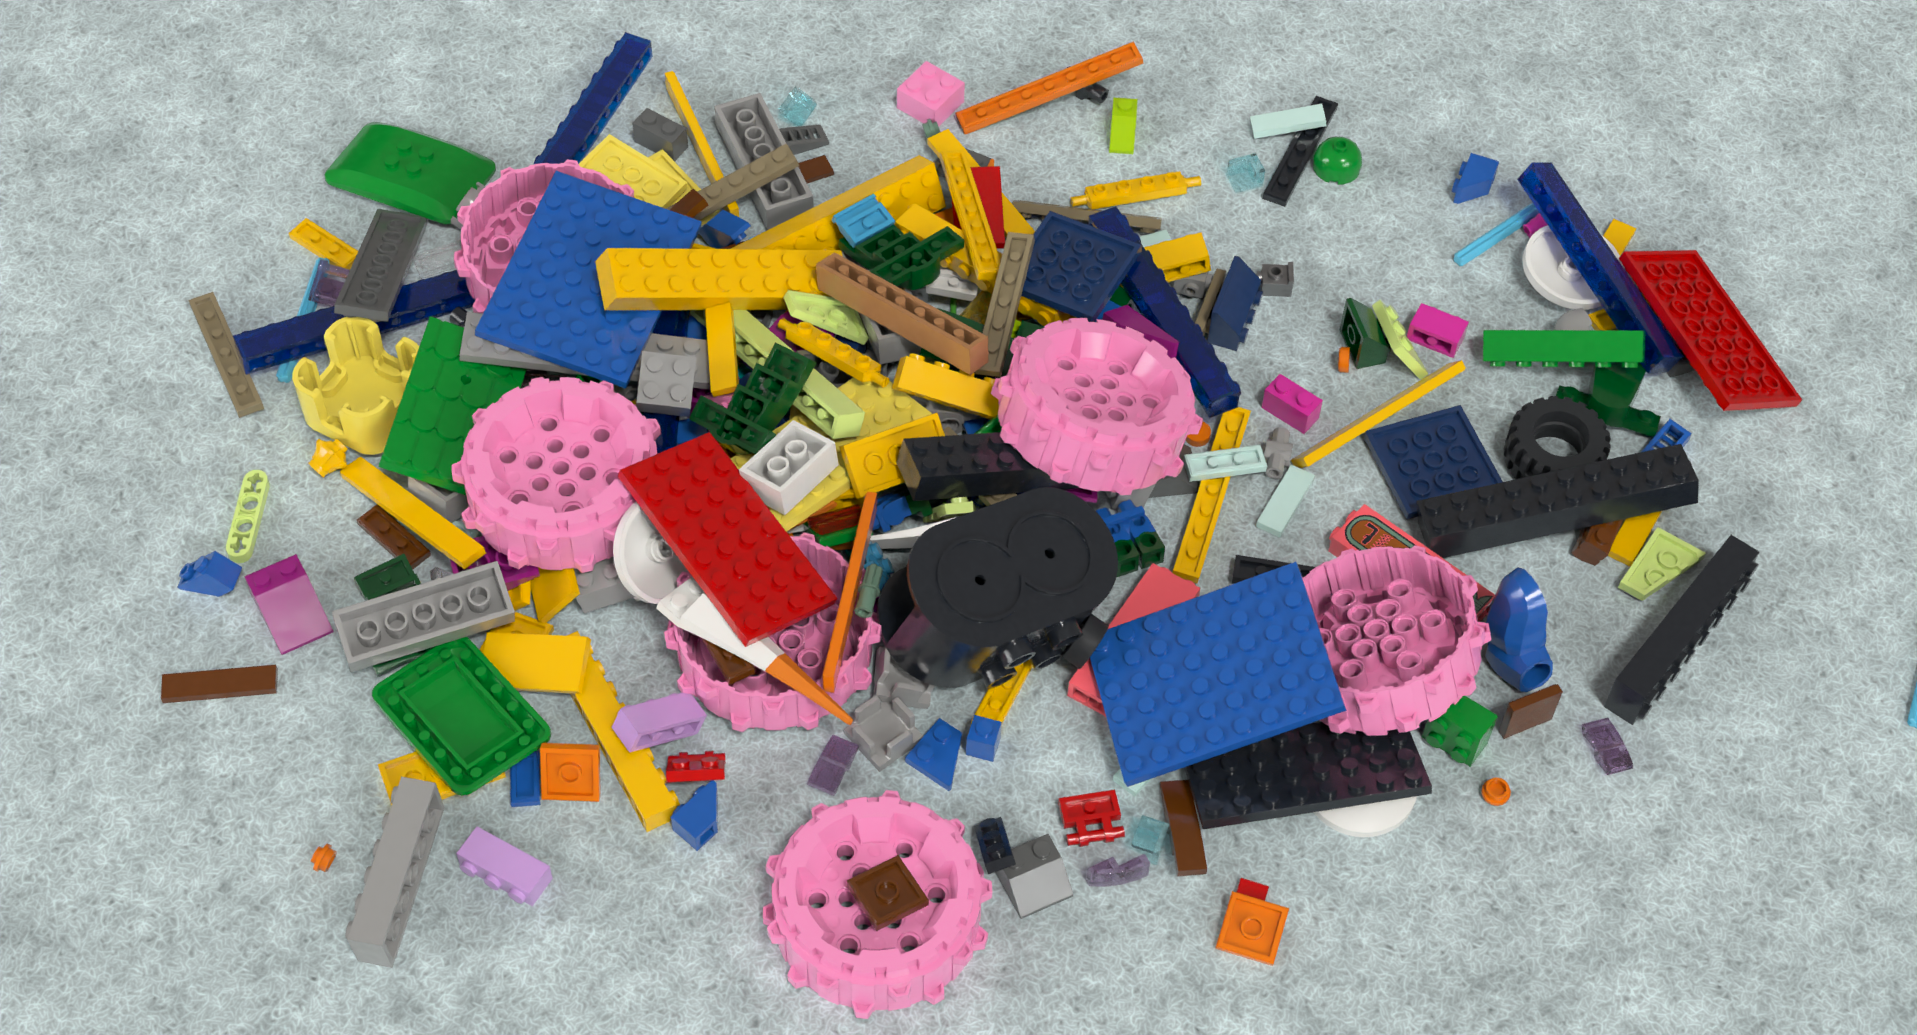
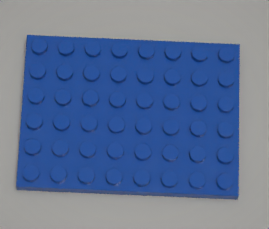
M556 171L475 329V336L626 389L662 310H604L595 261L607 248L691 249L701 229L702 221Z
M1297 562L1112 627L1107 630L1103 639L1090 656L1123 780L1127 787L1347 711Z

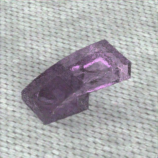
M1608 717L1582 724V734L1594 748V758L1606 775L1633 769L1630 754Z
M832 735L820 755L807 785L835 796L845 772H848L859 745Z
M1142 854L1126 863L1118 865L1114 857H1111L1088 868L1086 882L1089 886L1096 887L1130 883L1148 876L1150 861L1145 854Z

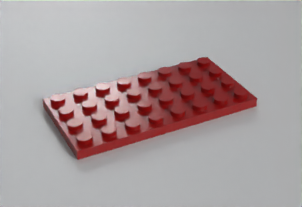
M1696 250L1624 251L1621 254L1619 260L1625 267V271L1632 277L1638 290L1643 293L1650 303L1652 310L1659 316L1664 327L1670 332L1677 346L1683 351L1690 361V365L1699 374L1703 384L1710 390L1723 411L1797 407L1802 401L1800 395Z
M710 432L620 469L618 478L745 647L836 603L838 598L749 482L740 475L739 469Z

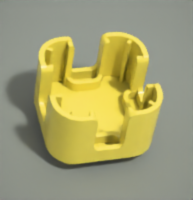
M344 317L334 322L324 334V340L330 357L329 366L319 375L316 362L303 357L294 367L292 373L293 383L305 421L309 427L333 440L337 438L343 445L359 453L367 455L383 453L419 345L407 337H402L395 345L398 356L396 358L384 350L380 331L375 322L362 317Z

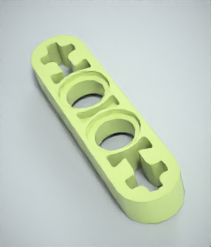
M252 470L243 478L226 543L228 557L235 563L248 561L254 551L270 488L268 477L262 470ZM257 480H261V482L257 483L256 492H254L252 484H255ZM247 502H258L254 509L248 510L244 508ZM244 523L252 524V528L249 531L241 532L238 530ZM239 540H242L244 549H241L239 553H235L240 547Z

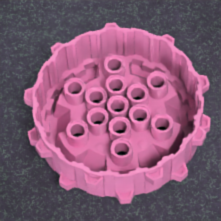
M567 159L561 164L540 163L521 169L508 167L501 170V177L493 183H489L481 190L470 206H461L457 214L458 221L463 225L461 229L462 249L454 252V264L459 277H466L470 295L475 299L472 305L473 312L484 313L556 171L633 198L634 190L628 184L619 185L614 183L600 172L580 167L576 160Z
M1070 318L1068 321H1063V323L1061 320L1045 325L1040 330H1036L1026 338L1017 336L1012 341L1010 351L1014 355L1007 376L995 379L991 394L999 399L998 418L1002 426L1000 437L1004 443H1009L1014 449L1016 448L1026 461L1047 473L1050 479L1058 483H1069L1092 491H1111L1120 495H1131L1132 490L1152 486L1167 475L1177 477L1180 474L1184 462L1179 458L1186 437L1190 434L1199 433L1203 418L1195 414V397L1190 383L1191 377L1175 357L1170 358L1167 355L1168 350L1155 340L1148 341L1144 338L1143 333L1127 326L1123 329L1116 327L1114 322L1097 319L1096 322H1088L1087 318Z
M543 377L531 379L528 386L521 389L519 387L512 389L502 395L499 401L492 403L487 409L478 408L472 415L474 426L466 437L461 460L452 465L453 481L465 486L469 507L461 515L466 529H477L481 532L485 540L495 550L508 556L509 566L517 569L525 565H531L547 570L575 568L581 573L593 571L594 565L597 562L613 557L614 537L618 524L628 508L636 502L618 478V473L620 469L657 454V445L654 440L661 435V428L657 420L646 419L645 416H642L630 400L614 392L612 383L604 380L600 383L593 381L587 383L582 382L579 378L560 377V381H549V378L544 379Z
M804 532L800 536L790 537L838 599L833 606L768 637L823 689V671L849 563L838 552L828 546L825 547L816 543L814 535ZM863 568V572H862V577H861L860 584L863 583V579H864V576H865L866 570H865L864 568ZM682 572L676 580L677 587L691 578L692 575L689 572ZM858 592V594H857V598H856V602H855L854 609H855V607H856V605H857L858 597H859V594H860L859 592ZM853 611L835 692H826L840 707L857 690H867L872 682V675L867 668L871 663L872 644L880 642L882 626L878 624L877 613L875 612L869 618H862ZM669 620L667 631L664 632L667 649L677 650L680 671L683 673L677 680L681 693L694 695L708 710L719 717L730 720L733 730L744 732L748 728L755 729V727L765 728V730H786L787 727L803 726L805 729L810 730L818 727L819 718L831 714L805 695L753 665L755 674L758 676H748L729 685L701 637L677 627Z
M1413 546L1410 549L1374 547L1361 551H1355L1353 548L1341 552L1339 557L1322 563L1303 578L1347 710L1319 720L1326 725L1329 724L1330 731L1339 734L1343 732L1356 734V731H1363L1368 736L1387 735L1388 730L1398 729L1399 733L1417 729L1420 722L1428 719L1431 722L1447 712L1452 703L1455 705L1463 696H1470L1476 689L1474 676L1477 675L1480 667L1482 646L1491 641L1489 623L1478 622L1473 595L1478 591L1476 581L1471 575L1462 576L1451 568V565L1436 556L1433 557L1426 554L1424 547Z
M886 790L879 797L854 798L830 807L820 803L811 808L812 819L797 829L788 840V844L781 854L769 856L766 864V872L774 878V883H772V903L763 907V924L768 925L767 933L771 943L778 944L783 958L791 967L787 975L788 981L795 989L805 986L807 988L810 987L820 997L832 1003L852 1007L855 1017L868 1019L875 1010L892 1011L903 1009L922 1000L935 1005L944 1000V987L960 974L972 959L973 951L985 949L988 940V933L979 926L981 903L992 898V881L984 878V871L980 863H977L971 847L962 838L965 832V825L957 818L951 820L943 819L926 806L916 802L904 801L900 798L898 791ZM901 853H907L911 856L900 858L929 899V905L894 922L900 925L898 928L891 929L886 926L876 931L848 889L847 880ZM842 856L852 857L850 860L840 859ZM932 898H940L943 901L940 903H933L930 900ZM843 902L854 903V905L850 907H844L841 904ZM814 903H822L824 905L821 908L811 907ZM861 924L870 926L866 930H860L857 928V926ZM906 946L915 947V949L908 952L903 950ZM850 948L854 949L856 952L853 954H849L844 952L843 950Z

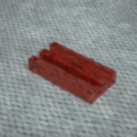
M856 504L808 518V525L819 535L859 524L862 507Z

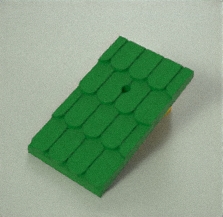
M430 316L378 467L466 495L464 484L453 481L452 465L461 460L466 437L474 426L472 415L478 408L487 409L492 403L499 401L502 395L516 387L521 388L527 368L460 361L464 327L446 321L443 322Z

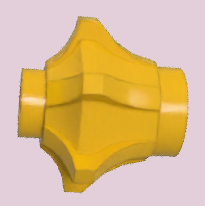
M337 438L333 442L318 439L316 441L315 453L308 464L324 478L328 473L343 469L348 465L345 454L348 448Z

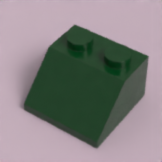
M1347 298L1339 330L1346 346L1350 347V355L1356 369L1385 364L1388 353L1391 351V346L1388 339L1382 333V327L1378 318L1375 317L1371 308L1353 298Z

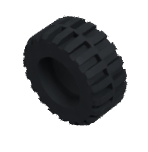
M1549 396L1548 399H1544V397L1535 399L1533 404L1528 402L1522 406L1521 410L1517 411L1513 417L1504 445L1503 455L1506 457V466L1508 469H1512L1511 475L1515 479L1607 460L1611 449V437L1609 431L1606 430L1607 425L1602 418L1598 419L1597 412L1593 409H1587V405L1580 401L1579 403L1573 402L1572 398L1564 397V399H1558V396ZM1543 437L1559 438L1571 444L1578 454L1567 457L1557 456L1545 451L1536 440Z

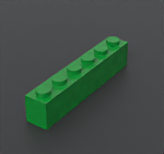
M1483 330V361H1490V366H1505V361H1516V367H1532V362H1542V367H1558V362H1569L1568 367H1584V362H1595V367H1611V362H1622V367L1638 368V362H1644L1645 331Z

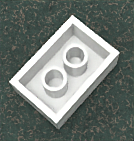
M793 420L739 469V473L749 482L765 505L786 515L839 465L836 445L834 441Z

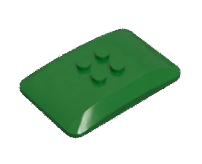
M370 122L361 129L326 170L325 181L333 187L442 224H451L452 216L457 219L458 211H456V208L472 187L477 190V182L485 186L495 174L496 165L493 160L443 139L396 125Z
M468 637L434 647L379 682L372 690V697L385 716L438 777L457 795L463 796L475 792L538 750L542 743L549 742L551 738V729L546 721Z

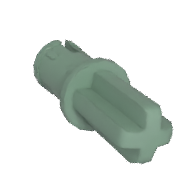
M871 564L866 568L863 583L858 587L860 594L854 611L856 615L862 618L872 616L875 599L880 595L879 584L883 569L876 564Z

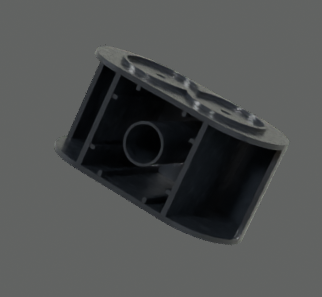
M1053 487L1033 489L937 524L926 530L917 539L911 549L906 567L894 573L880 593L877 605V621L882 626L881 637L884 645L896 663L908 674L922 682L938 687H963L983 679L987 689H991L1014 678L1017 675L1015 666L1030 660L1034 670L1047 667L1062 658L1063 651L1061 648L1083 636L1080 628L1081 624L1104 601L1113 588L1118 572L1116 545L1106 523L1088 503L1068 491Z

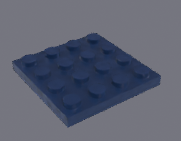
M1049 211L1033 234L1035 242L1021 296L1074 317L1087 318L1088 322H1095L1141 254L1142 245Z
M1461 405L1367 430L1364 433L1363 438L1406 520L1417 517L1416 501L1503 482Z

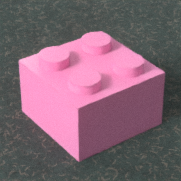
M925 61L897 88V109L922 123H926L927 119H931L932 123L937 121L938 126H940L964 103L965 82Z

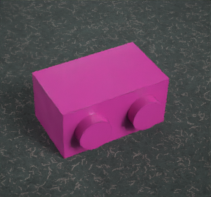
M1421 303L1409 325L1407 338L1411 342L1454 358L1465 338L1469 322L1458 316H1453L1435 307Z
M1279 374L1265 389L1261 408L1305 434L1319 419L1323 400L1282 374Z

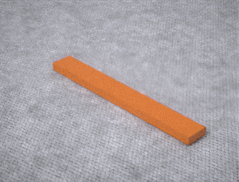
M1133 41L955 113L964 134H969L1144 64L1143 58Z
M867 491L823 671V689L825 692H835L858 587L876 517L877 493Z

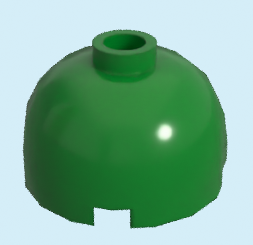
M1334 136L1326 139L1318 146L1313 158V170L1320 179L1328 183L1333 181L1338 182L1337 185H1344L1354 181L1360 174L1362 153L1357 144L1351 139Z

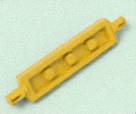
M1179 171L1085 187L1084 195L1070 197L1072 207L1086 205L1090 209H1098L1187 194V188L1201 186L1200 176L1185 178Z
M785 318L783 320L780 319L778 322V328L786 331V339L861 382H875L882 388L889 384V378L880 374L881 364L872 360L869 356L854 350L850 345L833 338L830 334L819 330L811 323L803 321L793 324Z

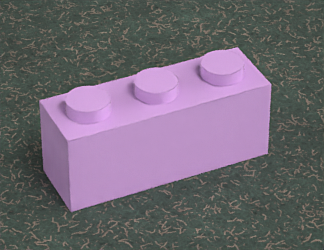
M673 693L667 697L655 700L650 699L644 703L632 706H624L618 711L612 729L630 753L698 734L707 714L692 694Z
M479 827L474 829L456 853L459 867L465 874L470 877L477 875L484 879L485 884L494 890L500 888L506 891L511 899L520 904L526 902L533 906L553 879L549 865Z

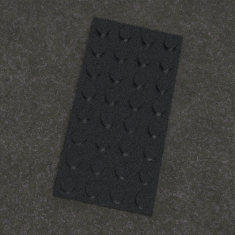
M1323 722L1310 723L1184 767L1202 829L1432 794V784L1410 731L1399 733L1398 729L1388 730L1387 735L1368 736L1363 731H1356V734L1348 732L1339 734L1330 731L1329 724L1326 725Z

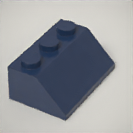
M1234 256L1213 308L1207 342L1236 352L1240 343L1245 344L1249 332L1246 326L1247 324H1253L1256 310L1253 308L1255 305H1260L1263 297V291H1260L1261 279L1239 256Z

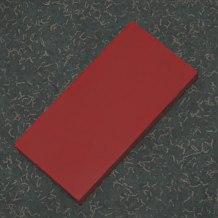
M1000 166L970 167L996 248L1003 249L1005 247ZM952 200L953 225L962 230Z

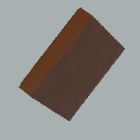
M1554 684L1509 702L1499 728L1502 738H1508L1552 720L1563 693L1560 686Z
M899 855L847 880L848 889L876 931L929 905V899Z

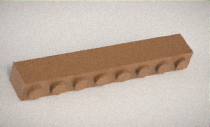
M835 252L816 264L818 289L970 375L989 362L988 336Z

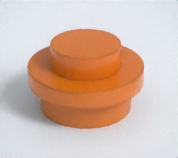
M1495 777L1483 784L1481 794L1487 803L1500 806L1509 800L1511 790L1505 780Z
M327 843L323 848L319 846L311 859V862L314 863L313 870L317 872L319 870L323 872L328 871L337 854V851L331 849L332 845Z

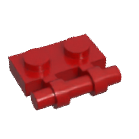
M705 751V754L688 755V752H679V755H669L666 780L667 782L725 780V753Z
M1115 789L1059 798L1058 805L1064 829L1075 827L1077 832L1066 834L1068 846L1079 844V847L1088 846L1090 842L1103 840L1105 843L1114 842L1116 838L1125 837L1124 827H1112L1111 821L1121 820V812ZM1101 823L1102 829L1091 831L1086 829V825Z

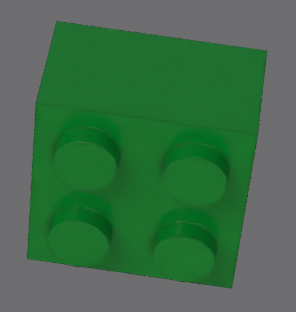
M1463 696L1455 705L1452 703L1447 712L1431 722L1427 720L1422 738L1426 739L1427 743L1432 747L1440 748L1450 754L1456 762L1464 763L1471 767L1488 744L1498 715L1467 696Z

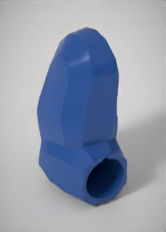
M1517 567L1502 579L1490 604L1486 623H1489L1491 641L1488 642L1485 656L1493 670L1506 682L1521 692H1529L1543 686L1552 676L1553 662L1545 647L1548 615L1546 601L1533 577L1525 569Z

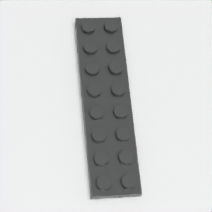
M377 209L335 302L334 313L343 314L345 317L350 318L362 317L375 322H388L426 229L427 218L414 214Z

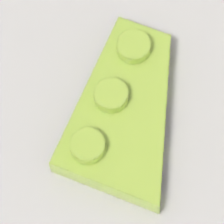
M788 290L783 297L792 317L863 345L869 338L858 311L833 297Z
M1381 300L1374 303L1372 307L1393 352L1419 379L1426 377L1428 372L1414 350L1412 343L1407 338L1405 328L1397 320L1399 316L1391 305L1387 307Z
M967 497L951 498V503L932 508L933 514L923 517V523L938 522L976 511V507L973 501H968Z
M1657 527L1621 580L1618 588L1643 601L1703 560L1706 553Z

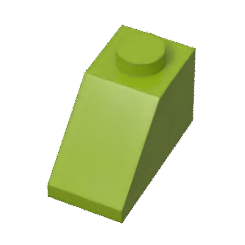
M1113 97L1109 153H1134L1138 99Z

